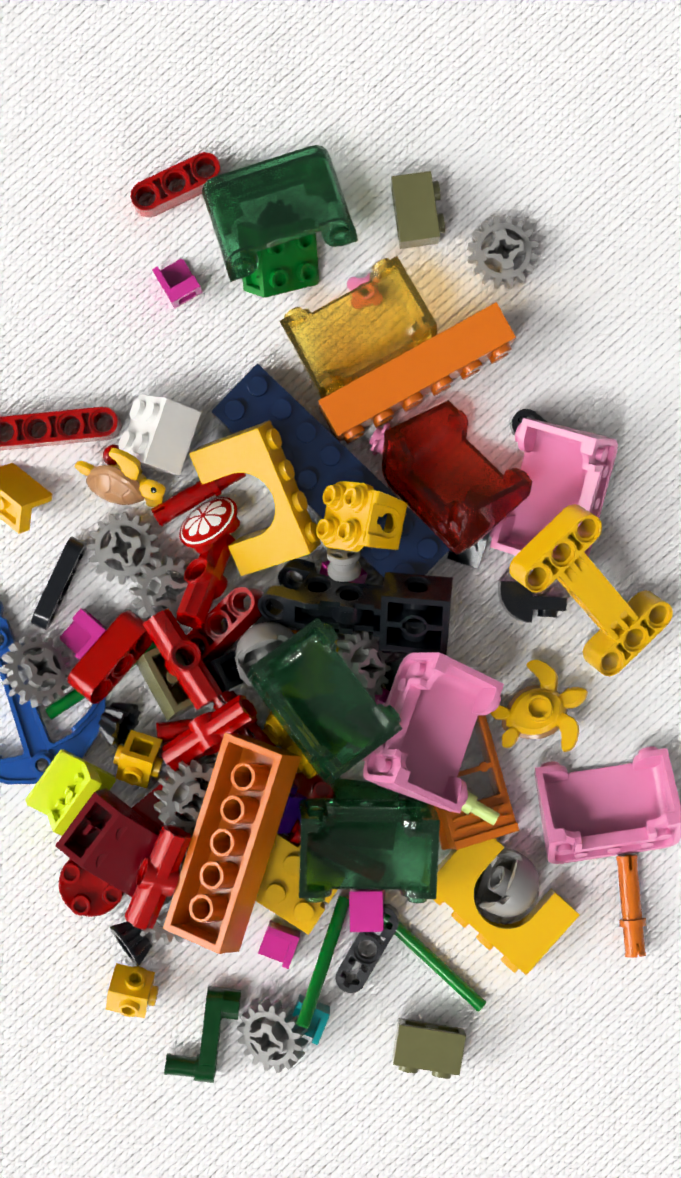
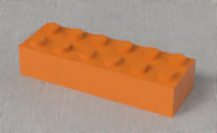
M497 302L318 400L319 410L334 437L339 442L345 440L349 444L362 437L366 427L374 424L378 428L391 421L395 411L403 408L407 412L422 403L421 400L424 398V395L432 392L436 396L451 387L450 384L453 383V379L461 376L462 380H465L480 371L479 368L483 366L482 363L490 360L491 364L502 360L512 350L511 346L516 336Z
M224 734L163 929L218 954L240 951L301 756L247 735Z

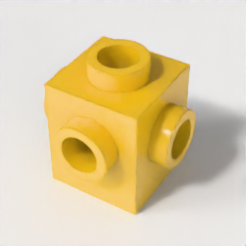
M130 730L124 746L119 745L114 756L113 764L118 765L115 779L147 789L152 776L158 778L164 762L163 758H159L162 739Z
M116 963L108 989L106 1010L119 1012L127 1017L145 1018L148 1005L155 1006L159 987L153 985L155 972L140 966L131 967Z

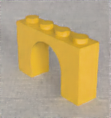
M270 420L201 445L189 453L202 484L234 473H247L265 483L273 495L275 516L271 526L240 536L228 546L241 576L308 555L321 545L320 538L316 535L317 525L315 522H312L307 510V499L304 493L298 489L294 479L293 465L286 459L281 448V436L273 428Z
M494 838L458 850L452 849L426 878L425 884L429 887L426 891L427 895L440 906L444 902L454 910L451 916L464 928L470 924L479 932L476 939L488 950H491L493 947L499 950L504 955L500 960L510 970L516 973L520 969L527 975L580 914L551 888L535 907L519 921L502 924L485 918L475 906V884L482 872L505 847Z

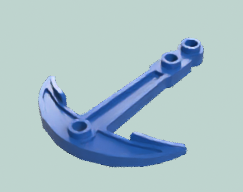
M1 601L0 633L4 636V642L0 645V667L7 664L1 658L2 655L10 651L8 647L16 641L9 620L2 617L4 606ZM0 672L3 681L7 678V674ZM3 685L23 747V754L4 759L0 755L1 783L7 785L36 784L45 772L38 769V761L44 758L48 761L49 766L61 749L82 759L86 756L100 734V725L98 723L101 720V714L106 709V697L101 702L91 706L89 711L71 728L73 733L53 743L39 708H32L30 700L23 705L19 704L20 695L16 694L10 697L8 694L12 689L11 685Z

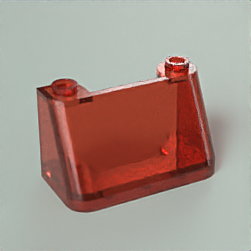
M447 400L385 431L382 473L390 488L404 502L408 503V506L454 553L460 554L473 547L527 499L531 493L533 481L525 471L517 467L506 470L503 475L466 439L469 424L467 416Z

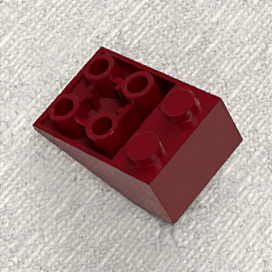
M105 788L93 793L55 847L81 868L133 897L137 888L136 879L143 860L146 857H150L160 830Z

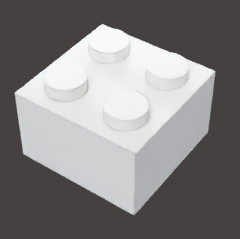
M139 394L138 399L131 407V420L127 431L121 436L119 449L136 457L143 467L180 476L201 412L167 398Z

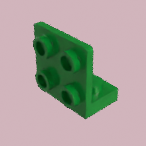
M306 219L271 228H263L250 223L238 225L243 291L267 298L319 284L314 220Z

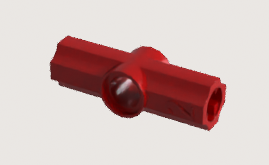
M225 534L213 543L210 550L202 554L200 553L199 558L193 560L185 569L184 580L188 582L175 618L180 624L193 629L202 628L213 600L220 597L227 588L228 580L223 574L231 556L228 546L235 541L232 535Z
M169 608L158 612L143 623L145 630L165 659L167 671L177 678L196 710L203 708L223 694L201 660L199 647L189 641ZM182 652L189 657L190 665L183 666L179 664L175 658V653Z
M238 695L216 711L207 712L194 718L188 724V730L162 747L163 752L161 755L166 765L176 772L179 770V762L181 761L189 766L192 760L197 761L203 756L219 752L225 733L237 734L257 721V711L253 703L245 695Z
M163 825L150 857H146L139 868L136 879L137 888L125 913V920L134 927L143 930L153 929L166 897L172 896L176 889L180 875L179 867L192 839L191 835L180 827Z

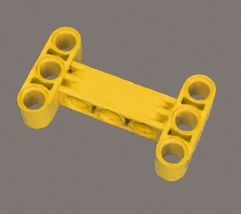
M572 504L564 508L513 558L509 567L510 574L525 588L535 593L544 591L556 579L561 583L600 629L584 646L583 657L585 661L604 676L610 677L618 674L669 624L673 616V610L671 605L647 590L638 592L626 603L584 552L601 534L602 523L600 519L580 505Z

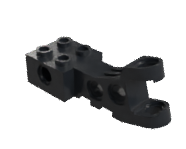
M293 559L287 561L278 574L279 584L283 586L273 585L268 587L258 600L257 605L261 615L271 622L304 631L319 632V628L339 629V634L352 635L353 631L373 632L374 637H380V651L404 653L440 652L447 656L453 577L385 572L383 585L339 582L331 579L329 576L317 573L314 562ZM289 571L299 573L303 578V582L293 580ZM269 599L278 600L284 609L274 608Z

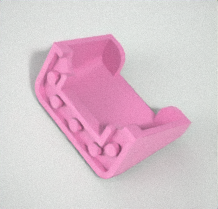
M523 418L522 423L518 425L515 432V441L518 442V448L521 451H525L509 514L496 519L492 525L490 547L516 556L568 505H580L600 518L617 454V440L532 418ZM591 545L586 551H584L585 554H586L588 557H589V554H590L592 545Z
M440 652L408 654L398 668L364 763V779L444 810L460 813L462 806L467 801L468 790L466 782L457 776L478 715H488L498 708L504 684Z
M643 748L638 751V755L633 758V762L630 764L568 773L565 766L555 761L546 762L540 767L535 768L534 775L544 841L550 863L564 864L657 850L679 843L681 839V804L667 748Z

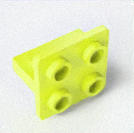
M61 749L25 801L28 806L46 814L53 832L62 836L93 793L105 788L110 790L116 779L113 774Z

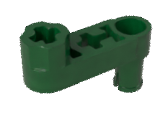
M208 986L200 1054H197V1057L167 1053L164 1075L194 1077V1081L214 1083L222 1018L238 1020L241 990Z

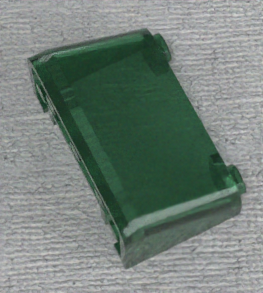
M308 146L212 177L203 185V199L230 282L245 278L257 270L259 265L257 251L321 231L325 243L332 247H340L358 241L356 229L328 150L323 146Z
M316 618L250 667L247 678L325 783L331 785L403 728L399 724L401 718L391 705L387 707L382 704L377 705L337 653L335 641L338 639V636L332 626L327 622L323 624L319 618Z
M309 798L299 801V898H305L308 902L319 903L325 901V897H329L332 894V889L399 890L400 894L407 897V901L411 903H424L427 899H436L440 819L434 805L416 799Z

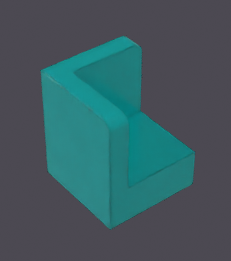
M301 994L292 1012L293 1017L300 1014L305 998ZM317 1002L310 1027L307 1028L308 1031L304 1034L311 1037V1043L316 1045L319 1044L330 1016V1006L321 1002Z

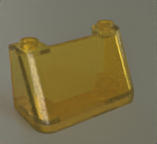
M398 256L391 260L384 258L376 262L371 268L372 272L369 275L368 282L321 308L311 312L309 308L295 307L284 315V319L279 321L320 399L438 334L436 321Z

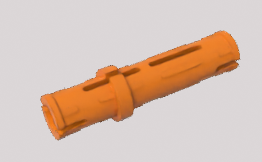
M636 854L616 856L622 911L619 927H623L624 954L628 958H636L638 955L639 957L646 956L643 926H646V918L642 917L637 865L638 856Z

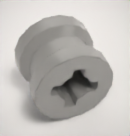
M327 548V558L330 561L328 564V575L331 579L339 582H348L360 576L361 564L358 561L360 551L353 552Z

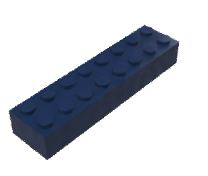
M258 363L211 411L213 416L232 434L270 420L273 428L281 436V448L286 459L293 465L294 479L299 491L304 493L308 507L321 519H324L326 505L323 502L324 490L327 486L336 484L339 481L369 484L373 486L374 490L399 499ZM407 507L399 550L363 547L360 550V557L383 579L385 572L426 575L451 548ZM384 514L383 517H378L377 524L381 525L383 531L387 514Z

